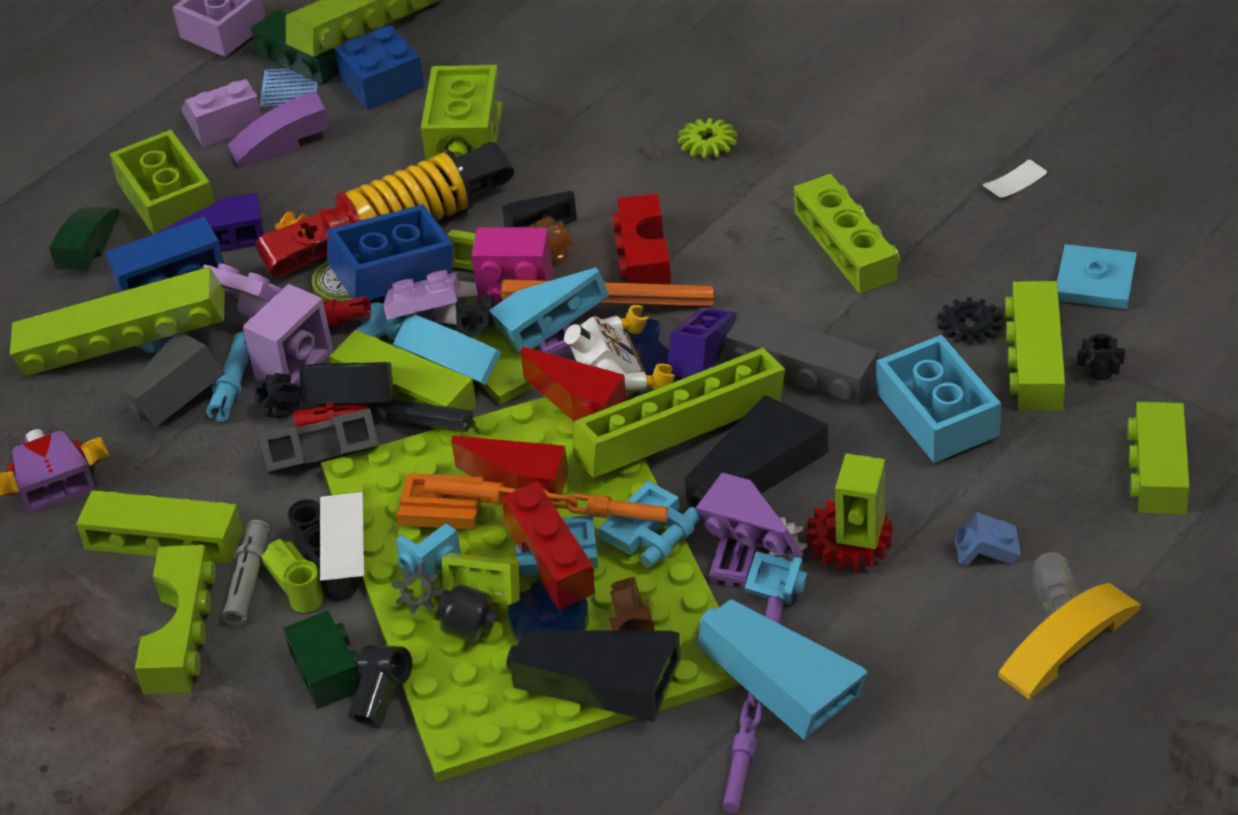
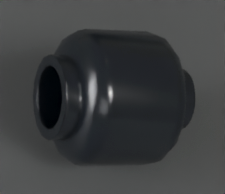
M456 584L451 591L444 590L436 611L435 620L440 621V629L443 633L474 643L480 639L483 632L491 634L498 611L491 609L492 597L489 593L463 584Z

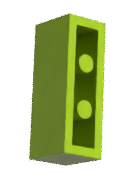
M1136 402L1135 418L1128 417L1127 440L1135 441V445H1129V468L1136 469V473H1131L1130 497H1137L1138 513L1186 514L1190 486L1184 403Z

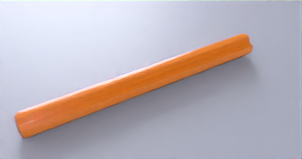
M505 279L501 285L502 300H505L518 290L548 281ZM604 282L609 296L598 304L711 307L714 303V289L712 286Z

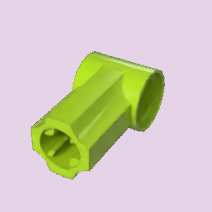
M278 539L268 544L267 550L261 555L263 565L288 595L291 608L300 613H309L321 607L325 596L316 565L311 561L305 560L291 541L285 542Z

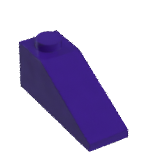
M257 193L223 198L157 232L160 233L205 216L219 241L221 252L254 247L257 240L265 234Z
M701 307L671 331L668 365L672 367L671 374H674L678 377V380L714 367L725 344V336L735 322L736 312Z

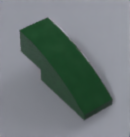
M84 207L73 213L63 223L49 248L55 269L89 270L93 258L101 257L119 216V209Z

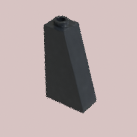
M764 395L685 477L687 504L696 509L721 473L751 480L760 493L765 492L821 458L829 451L828 424Z
M524 630L517 646L513 645L509 650L507 669L511 670L513 688L654 722L681 661L679 632Z

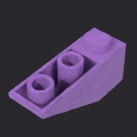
M721 473L696 507L705 521V528L718 538L726 536L736 539L749 547L757 545L767 548L776 555L784 553L799 558L803 555V552L786 526L751 480Z

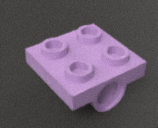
M220 263L218 268L205 264L203 266V269L207 267L212 269L225 289L226 295L238 299V313L246 318L254 317L282 290V288L270 284L269 279L261 275L249 272L248 277L240 275V271L226 264Z
M442 270L427 275V280L413 283V279H405L393 283V288L388 289L383 304L387 320L408 314H414L427 320L435 318L439 314L441 306L456 303L458 300L460 283L457 272L448 274L447 270Z

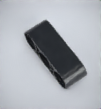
M391 362L317 363L299 366L302 403H374L394 400Z
M303 499L292 504L288 510V518L296 547L305 560L311 561L316 565L320 576V504L312 499ZM356 577L321 581L324 595L333 601H342L352 597L358 588Z

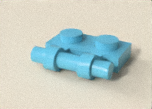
M647 481L626 502L668 507L667 522L610 516L599 527V536L603 541L630 556L640 546L647 549L639 559L645 567L651 568L657 561H664L672 553V546L677 541L686 539L694 531V525L701 519V515L693 507H690L684 514L678 512L677 510L680 508L679 497ZM661 525H665L668 529L661 536L655 533Z

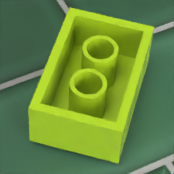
M171 129L109 153L118 185L153 235L215 203L210 181Z

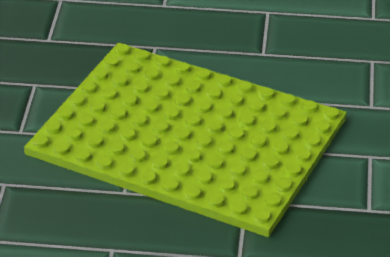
M546 397L474 417L475 426L467 432L437 428L321 463L331 495L363 492L364 576H361L386 646H403L411 653L413 659L411 675L408 680L400 684L437 783L638 719L513 688L511 670L507 669L509 650L513 645L517 646L524 630H612L609 621L610 605H614L610 595L612 590L611 583L635 576L640 595H650L653 604L652 621L655 631L679 632L681 661L659 711L741 685L696 645L701 628L699 626L701 618L709 609L713 607L718 609L719 606L686 540L680 539L672 546V553L664 561H657L651 568H647L639 559L647 549L640 546L630 556L600 539L599 527L608 518L593 516L598 568H593L595 594L561 610L557 608L542 585L540 574L519 577L520 600L513 604L492 602L491 609L497 610L498 613L491 634L483 632L480 639L472 643L447 635L441 631L440 621L435 620V615L442 595H431L430 599L434 605L432 610H428L424 604L418 605V609L414 614H411V605L406 601L398 605L396 604L397 599L401 596V589L392 587V583L406 579L397 561L396 539L404 535L414 544L418 545L440 528L398 525L396 514L397 510H400V499L407 473L471 476L455 467L451 444L453 435L565 446L568 476L562 495L592 494L608 496L612 500L626 502L647 481L658 486L645 458L592 478L572 456L574 421ZM577 500L578 508L587 509L588 501ZM481 502L479 514L475 519V529L454 528L457 530L461 554L517 561L516 543L505 527L502 503ZM556 508L562 518L586 516V514L570 512L568 509ZM661 525L655 533L661 536L668 527ZM440 573L434 584L436 588L443 590L442 573ZM418 578L414 583L408 585V588L414 590V597L419 598L423 592H428V588L422 587V580Z

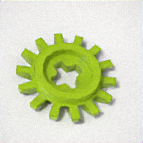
M708 118L705 124L701 119H696V125L687 123L685 129L679 131V136L681 137L677 139L678 144H683L681 147L683 152L690 149V156L694 157L696 154L702 155V158H707L710 155L719 157V153L722 151L727 153L731 151L727 144L736 145L737 141L734 138L738 136L737 132L733 131L734 126L732 124H725V120L722 119L717 120L713 124V119ZM713 134V137H709L708 140H702V136Z

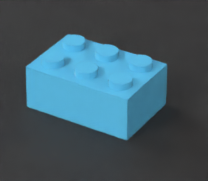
M943 335L876 361V393L933 463L1000 436L1001 402Z

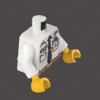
M640 305L630 306L626 317L622 319L619 316L600 319L596 316L590 317L581 325L574 324L570 326L564 335V341L571 347L577 362L624 374L627 398L635 391L646 390L647 386H651L655 390L671 384L675 378V375L671 374L672 367L664 363L655 366L653 375H647L629 335L623 331L625 329L632 334H639L644 329L649 317H640L643 311V307Z

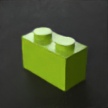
M845 453L835 487L836 543L876 549L886 514L885 459Z

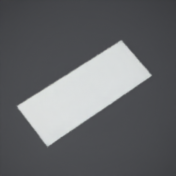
M363 492L320 497V581L364 576Z

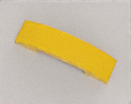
M1111 583L1101 584L1084 591L1045 619L1008 658L999 670L998 677L1030 700L1058 677V667L1105 628L1114 632L1140 611L1141 604Z

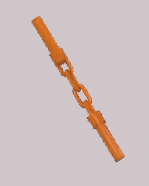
M427 477L424 485L425 492L481 499V502L501 504L504 493L508 494L518 490L506 488L503 483L483 481L482 483L436 477ZM544 490L550 501L551 499L566 501V503L551 501L554 507L568 509L573 513L602 518L617 516L664 523L668 520V507L616 501L608 496L592 494L568 496L553 494ZM577 500L588 501L587 509L578 508Z

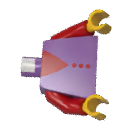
M32 430L26 434L24 438L25 443L16 446L12 450L13 462L8 464L5 472L0 473V497L2 495L13 496L19 492L27 515L89 493L92 490H96L89 467L99 463L102 458L109 457V452L101 437L82 443L77 440L70 441L62 431L46 435L43 430Z

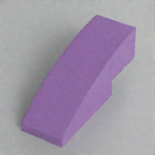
M310 92L275 107L252 122L230 141L228 148L237 168L299 150V138L329 130L326 111L317 92Z

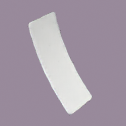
M1027 160L1010 173L982 185L1002 198L1028 187L1043 177L1047 171L1032 160Z

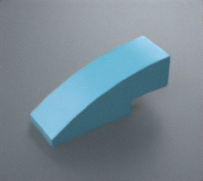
M414 314L406 316L393 343L398 348L407 350L414 355L458 372L486 385L501 354V351Z

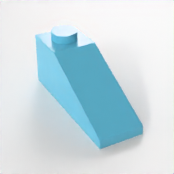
M595 267L518 290L490 309L489 312L499 335L521 355L520 351L523 347L535 348L603 301L609 294L600 271Z

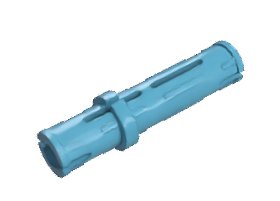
M239 332L234 336L233 344L223 367L225 374L218 378L212 386L213 396L210 404L207 406L206 414L212 419L215 410L218 409L219 411L215 419L217 422H224L229 418L233 402L238 399L242 391L240 383L250 359L247 345L244 343V332Z

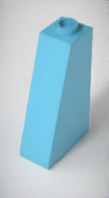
M732 599L718 609L716 607L709 609L699 622L701 628L696 645L803 740L807 739L860 697L868 671L862 666Z

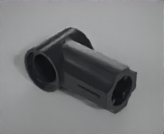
M492 294L458 297L455 303L457 329L462 330L468 337L480 336L481 331L485 327L495 326L489 312L494 307Z
M367 645L361 650L357 663L358 671L362 678L348 713V717L353 721L371 728H381L397 683H404L412 672L413 659L411 653L403 646Z

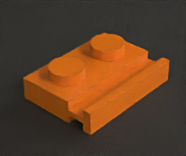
M407 473L400 499V510H397L396 514L398 525L442 527L447 523L457 529H475V519L479 514L481 499L425 492L424 485L427 477L482 483L484 481L483 477Z

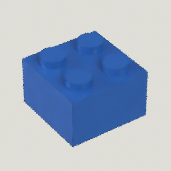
M391 25L378 28L372 33L357 39H351L342 45L334 47L340 79L367 110L425 87L420 56Z

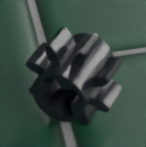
M1095 334L1089 340H1082V349L1078 350L1077 365L1085 366L1084 375H1088L1096 380H1105L1113 374H1119L1120 365L1124 364L1125 349L1117 348L1116 338L1107 334Z
M275 372L274 375L267 374L265 379L257 384L255 402L258 407L265 408V417L280 419L281 416L289 417L290 412L295 411L299 406L301 399L300 388L297 384L290 383V374Z

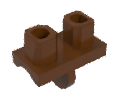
M635 576L611 583L612 590L610 595L614 605H610L609 621L612 631L619 629V631H655L652 621L653 604L650 595H640Z

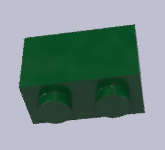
M327 610L283 628L289 654L316 709L356 694L360 683L357 663L359 654L356 650L349 652L347 646L350 645V640L342 622L335 625Z

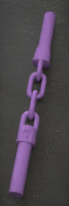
M771 596L768 599L765 617L780 624L784 600L781 597ZM748 692L749 698L745 700L739 720L741 728L740 732L734 737L731 751L733 760L722 805L723 810L728 813H737L739 811L748 766L753 761L757 739L754 737L755 727L761 720L764 706L750 692ZM750 704L752 707L757 708L754 720L747 717Z

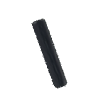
M397 400L391 401L390 404H386L384 407V411L387 412L386 419L390 422L467 432L475 426L474 414L470 410Z

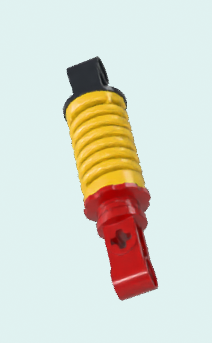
M496 142L486 143L458 157L451 150L445 149L440 154L429 158L428 161L423 160L416 166H408L405 171L398 170L393 175H386L381 180L376 179L372 181L369 185L364 184L356 189L337 193L335 197L336 206L329 210L323 208L318 210L316 215L264 234L257 240L255 248L271 276L282 277L293 270L327 257L328 229L419 205H424L435 221H439L442 219L443 214L451 216L456 212L472 209L474 195L506 184L513 177L515 171Z

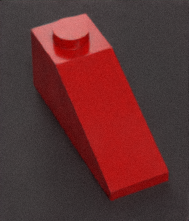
M523 347L520 351L524 379L573 421L627 401L624 374Z
M452 436L451 444L455 467L473 477H483L484 481L503 483L504 487L519 489L538 481L542 489L547 490L549 493L562 495L568 476L565 446ZM551 499V501L560 502V500Z

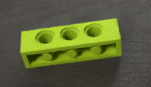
M830 173L794 186L795 214L859 294L897 281V265L900 264V255L897 248L886 241L879 226L872 224L867 218L863 207L852 200L847 188L843 184L840 185Z

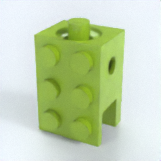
M497 65L432 66L421 123L426 161L440 154L445 149L451 150L458 157L486 143L498 142L503 105L502 101H496L495 96L498 82Z

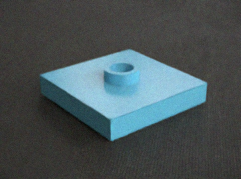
M1065 244L1057 279L1059 302L1127 310L1137 252Z

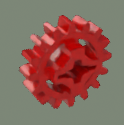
M831 500L826 501V510L816 507L814 509V518H808L807 544L812 548L813 557L822 556V565L825 567L835 562L837 563V571H842L845 565H851L852 570L857 572L861 563L872 568L874 567V557L884 560L886 558V549L892 548V521L887 520V511L876 549L836 543L835 503Z

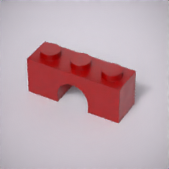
M658 193L617 198L618 212L612 213L614 233H621V235H615L617 256L624 255V258H618L621 279H628V283L671 284L670 260L666 238H664L662 213Z
M538 481L502 496L505 527L522 553L529 550L532 551L538 564L540 581L557 608L561 610L594 595L593 564Z

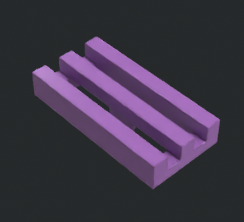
M724 536V538H720L709 573L710 584L718 585V581L722 580L725 581V586L733 587L735 582L740 583L741 589H744L756 551L760 552L761 547L757 545L749 547L743 570L738 572L746 545L737 540L729 569L724 570V562L732 538Z

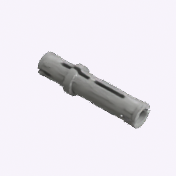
M254 519L247 522L242 545L236 550L234 558L237 564L224 610L221 614V618L228 625L242 626L247 621V614L259 570L264 567L261 555L265 553L264 550L271 532L269 524L265 521Z

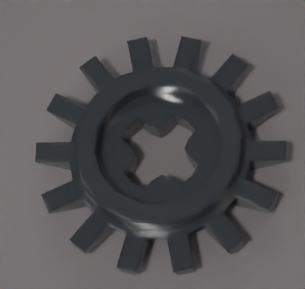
M967 297L965 302H960L958 299L953 300L954 306L952 308L945 304L942 309L946 314L938 313L937 319L942 322L937 323L938 329L946 330L943 332L944 337L950 338L955 336V343H960L964 337H967L968 344L973 345V337H976L981 343L987 342L985 336L990 338L996 337L998 332L995 330L1002 329L1003 323L998 322L1003 316L1002 313L993 314L997 309L994 304L987 307L985 305L986 300L981 299L979 302L972 301V297ZM966 318H973L974 322H976L973 327L966 326V323H964Z

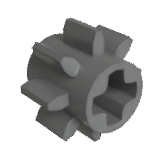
M421 563L417 568V572L414 573L408 567H403L401 571L406 579L392 583V587L401 589V596L397 599L396 604L398 605L406 601L411 605V614H414L418 609V605L424 604L428 610H432L434 605L430 599L431 595L439 596L443 594V590L436 588L434 581L440 575L439 572L433 573L430 576L424 572V563ZM417 578L422 580V587L428 588V592H423L419 598L414 597V590L408 588V585L414 583Z

